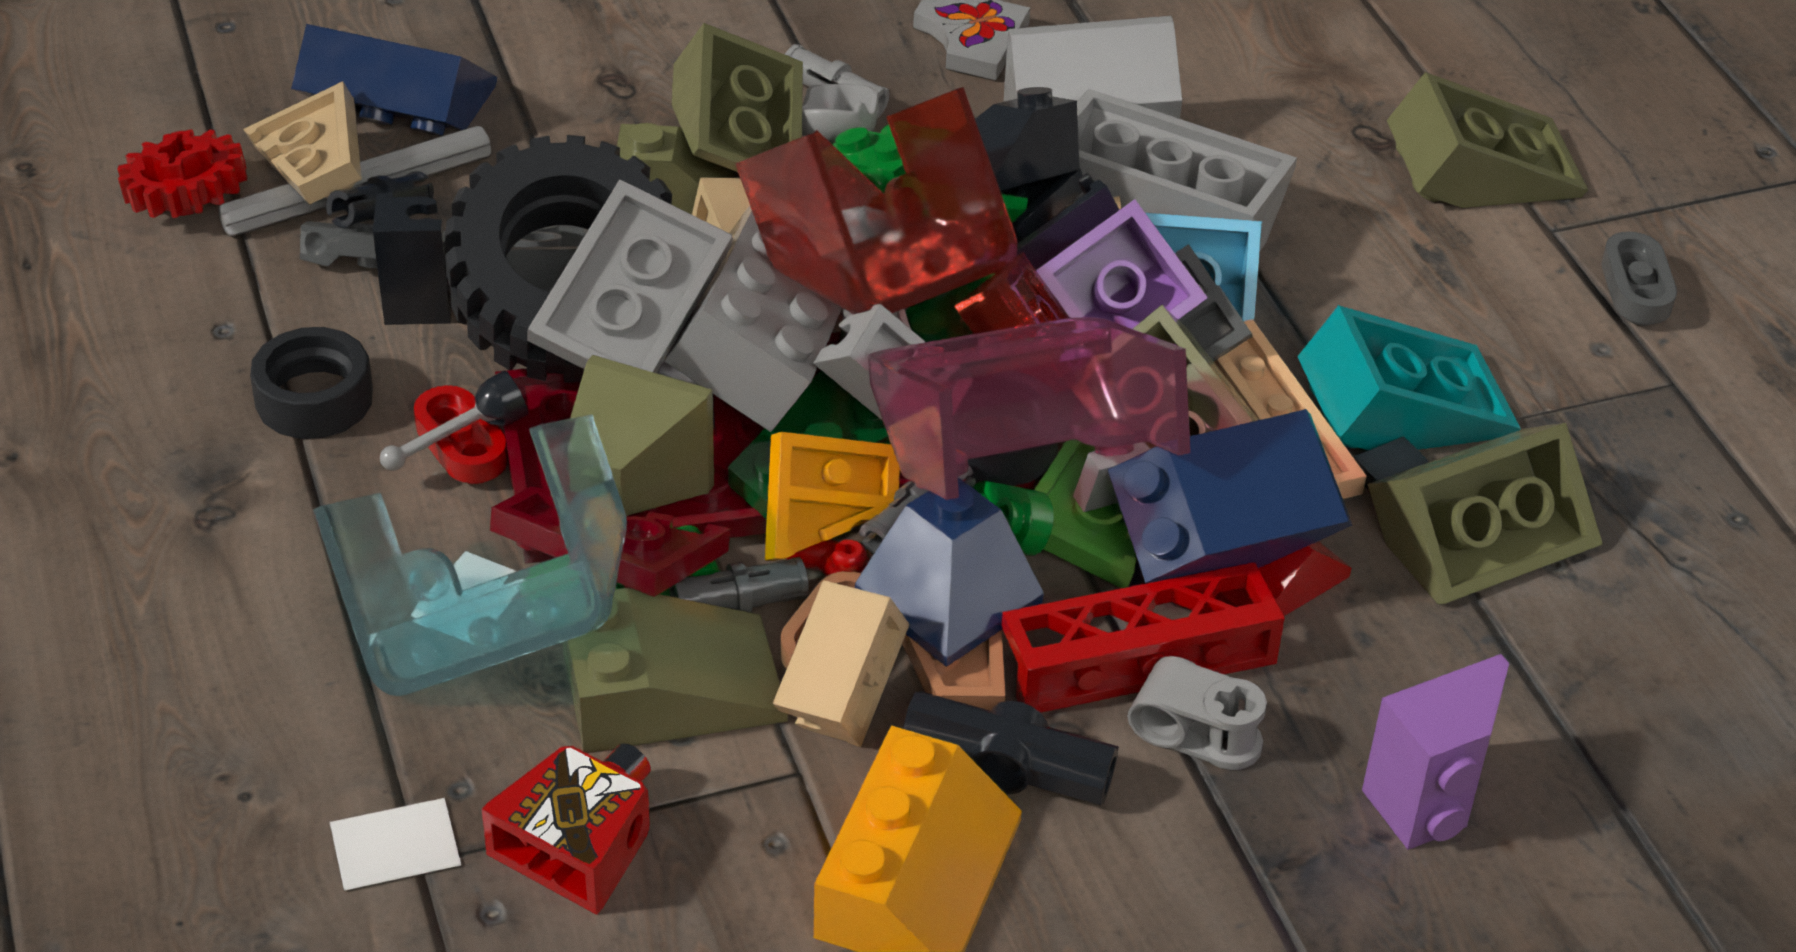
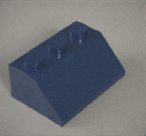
M306 24L291 89L311 97L343 81L354 98L355 108L361 109L360 118L380 124L392 125L394 116L412 120L411 129L436 136H444L445 128L460 131L467 129L495 89L498 77L461 56Z

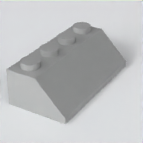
M1088 89L1078 100L1079 163L1082 174L1084 175L1088 172L1094 182L1099 179L1106 184L1112 197L1120 196L1122 208L1135 199L1145 213L1262 221L1261 251L1268 240L1296 168L1297 157ZM1082 192V193H1081L1077 198H1075L1072 202H1075V201H1077L1079 198H1081L1082 196H1084V193Z

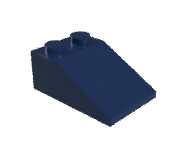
M1307 409L1168 441L1108 469L1145 583L1255 562L1257 567L1260 568L1353 526L1312 416Z

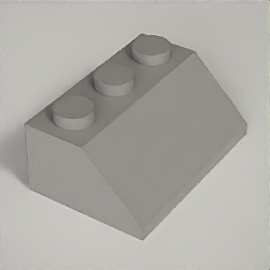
M1172 16L1008 29L1003 102L1017 99L1018 90L1030 87L1051 88L1054 97L1077 100L1078 102L1085 92L1091 89L1180 119L1182 93L1175 27Z

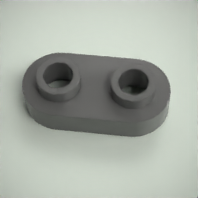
M1620 232L1612 235L1606 242L1601 266L1614 308L1626 320L1636 325L1646 326L1667 320L1672 313L1677 288L1663 247L1654 238L1638 232Z

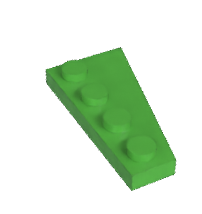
M1085 412L1035 488L1036 491H1041L1048 495L1054 513L1052 532L1043 549L1120 588L1129 587L1133 577L1137 558L1119 503L1083 512L1073 497L1088 453L1111 447Z

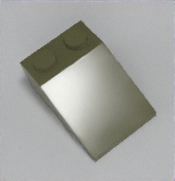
M703 23L673 65L671 105L692 154L796 193L801 188L803 61Z
M1425 72L1386 120L1397 143L1396 149L1403 157L1412 177L1414 189L1423 198L1431 202L1440 200L1461 208L1575 199L1582 198L1588 191L1553 118Z
M630 588L559 598L563 655L583 752L591 753L615 749L622 743L635 746L788 722V714L779 711L773 705L780 683L760 614L660 594L653 597Z

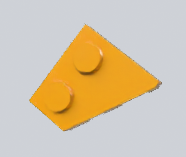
M787 432L771 435L765 560L777 561L790 557L798 551L821 541L832 539L870 521L894 501L895 492L899 489L901 446Z

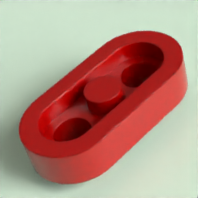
M452 385L437 386L423 392L414 403L415 425L418 435L421 436L474 408V395L462 387ZM482 419L428 446L446 472L452 478L464 483L479 484L498 477L505 470L508 462L504 433L498 426L488 424Z

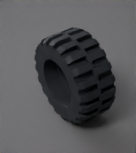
M567 135L566 142L551 143L550 136L531 138L530 148L519 151L517 145H511L497 152L495 166H491L488 162L481 163L469 175L470 188L465 186L458 190L452 202V217L447 220L445 231L447 291L451 293V307L458 323L467 324L468 338L479 350H486L490 346L494 348V362L508 370H513L517 363L527 367V377L546 381L547 373L564 374V383L581 382L584 372L583 368L527 341L528 328L550 294V291L543 290L525 281L512 269L506 260V256L519 240L541 228L569 225L589 230L619 180L672 204L673 194L667 185L658 178L650 182L651 167L637 156H632L627 161L620 157L621 147L605 141H601L599 147L586 145L585 136Z

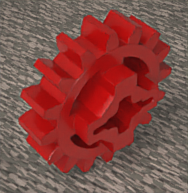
M193 129L164 134L162 142L158 144L144 142L142 143L143 150L141 153H128L125 156L127 164L119 165L117 168L120 176L118 177V182L125 204L131 203L132 210L135 213L148 209L149 216L152 218H156L164 211H170L172 218L194 213L199 214L203 212V205L209 202L222 205L225 203L223 194H238L241 191L239 183L248 179L241 144L234 143L232 136L229 134L217 138L215 130H208L201 136H195Z

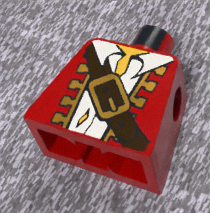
M626 743L619 744L604 761L574 746L560 747L482 808L486 854L597 915L604 908L648 835L650 828L648 789L642 781L651 772L649 761L640 750Z

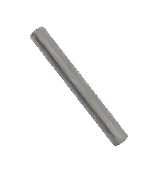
M474 126L360 161L362 180L356 182L352 188L362 186L364 182L368 181L367 179L378 175L395 178L414 171H421L427 176H431L488 158L491 155L489 137L481 126ZM288 183L223 203L218 208L219 219L227 235L235 237L325 209L327 197L309 205Z

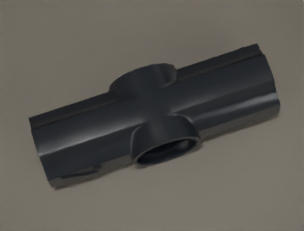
M922 691L919 693L915 692L908 706L903 726L905 730L959 745L1007 795L1020 793L1026 789L1027 785H1031L1094 804H1104L1111 787L1119 746L1051 728L1048 726L1045 717L1038 710L1017 701L1000 702L990 711Z

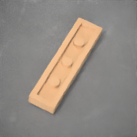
M1253 319L1244 321L1253 337L1214 361L1216 366L1258 420L1307 409L1312 416L1342 498L1346 499L1363 494L1366 480L1363 470Z

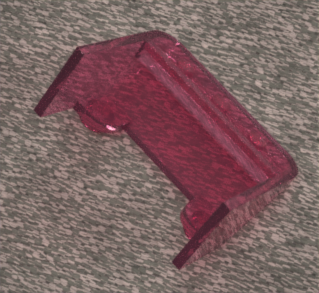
M1094 317L1061 319L889 348L868 355L869 383L902 475L915 482L917 488L929 490L946 500L959 498L958 476L968 472V459L1074 439L1095 446V453L1104 456H1118L1134 451V444L1146 441L1177 455L1190 453L1186 348L1106 319Z

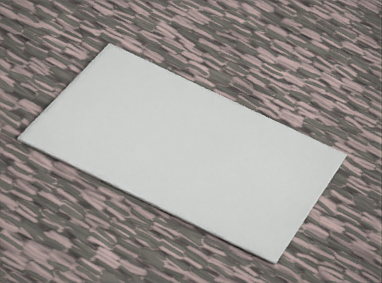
M445 798L330 822L344 891L461 866Z

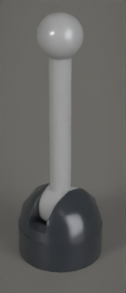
M503 370L488 378L478 387L474 408L401 447L395 445L385 447L380 453V463L387 470H398L404 465L407 457L479 419L500 427L512 424L529 415L525 400L512 377L506 370Z

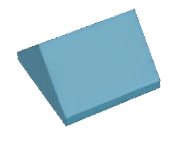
M1146 213L1174 253L1189 244L1215 284L1219 285L1242 320H1254L1262 221Z

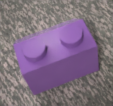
M1135 199L1037 269L1032 278V282L1065 327L1095 359L1159 306L1163 305L1179 320L1207 299L1202 289Z
M1502 654L1382 698L1362 791L1407 850L1432 840H1448L1467 827L1509 667V662Z

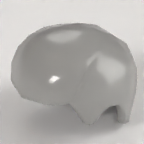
M821 84L808 87L802 104V137L818 147L828 148L836 142L835 139L840 133L848 129L864 127L868 131L873 132L878 115V91L871 87L855 84Z

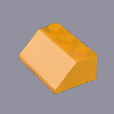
M891 725L814 883L813 938L856 952H965L1020 824L1022 811L959 745Z

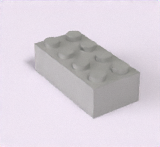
M763 187L729 232L733 235L731 248L664 362L702 387L712 389L714 395L771 432L811 383L817 369L813 362L821 349L827 345L844 304L845 292L854 280L863 254L854 249L852 244L843 235L826 230L804 215L793 201L785 197L776 196Z

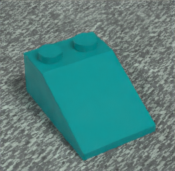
M1338 305L1298 355L1299 362L1309 381V388L1316 396L1328 424L1344 446L1349 448L1359 447L1371 450L1404 436L1417 450L1494 440L1521 429L1478 346L1475 344Z

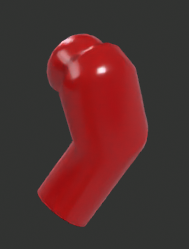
M849 539L840 542L834 540L821 541L786 558L788 560L800 557L806 569L820 571L826 576L842 571L862 573L869 562L864 545L856 540Z

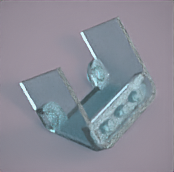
M592 415L541 424L529 429L560 519V530L568 554L462 590L454 565L446 555L438 550L422 548L403 555L401 554L381 493L327 504L313 509L367 672L373 683L380 690L394 696L407 695L585 635L599 629L607 621L611 613L627 530V518Z

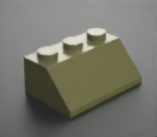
M1566 423L1525 428L1368 484L1386 545L1437 604H1446L1603 545Z

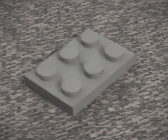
M619 180L529 326L527 341L585 369L589 358L595 355L657 373L731 248L733 235L637 187Z

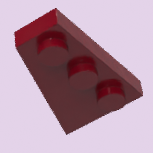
M532 486L491 507V532L515 541L524 550L546 553L568 562L573 569L579 572L598 574L623 584L625 588L635 589L653 597L729 551L731 528L708 524L704 534H698L672 528L674 516L651 511L645 517L623 518L610 515L611 507L607 502Z

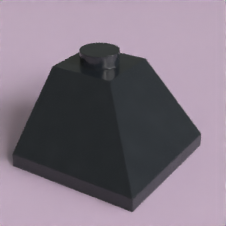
M1047 87L1020 89L1017 91V99L993 104L915 164V176L993 193L1080 170L1077 100L1054 97L1052 89Z

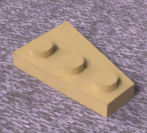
M343 81L243 129L254 147L309 205L325 197L328 198L330 193L335 190L350 189L356 182L362 180L355 103L353 96Z

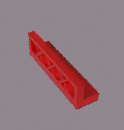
M1252 562L1002 612L1001 626L1018 663L1016 699L1018 702L1030 705L1042 713L1138 693L1156 662L1163 657L1175 656L1184 658L1195 663L1197 666L1224 675L1277 664L1285 617L1256 563ZM1246 588L1253 604L1234 607L1215 598L1220 592ZM1170 602L1192 610L1188 617L1174 620L1152 611L1156 605ZM1111 615L1128 622L1124 630L1109 633L1089 624L1093 618ZM1046 627L1065 635L1060 643L1032 648L1025 631Z

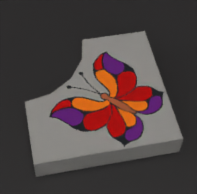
M921 0L914 11L913 28L932 35L944 45L946 50V69L995 81L1006 64L1008 29L1026 28L1030 23L1031 7L1000 0Z

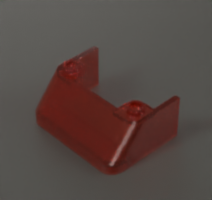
M964 87L886 116L906 174L890 180L884 192V210L893 230L861 242L853 243L814 133L736 163V168L767 255L773 266L784 276L852 314L870 311L873 305L877 304L883 305L888 311L894 313L1010 267L1017 255L1016 235Z

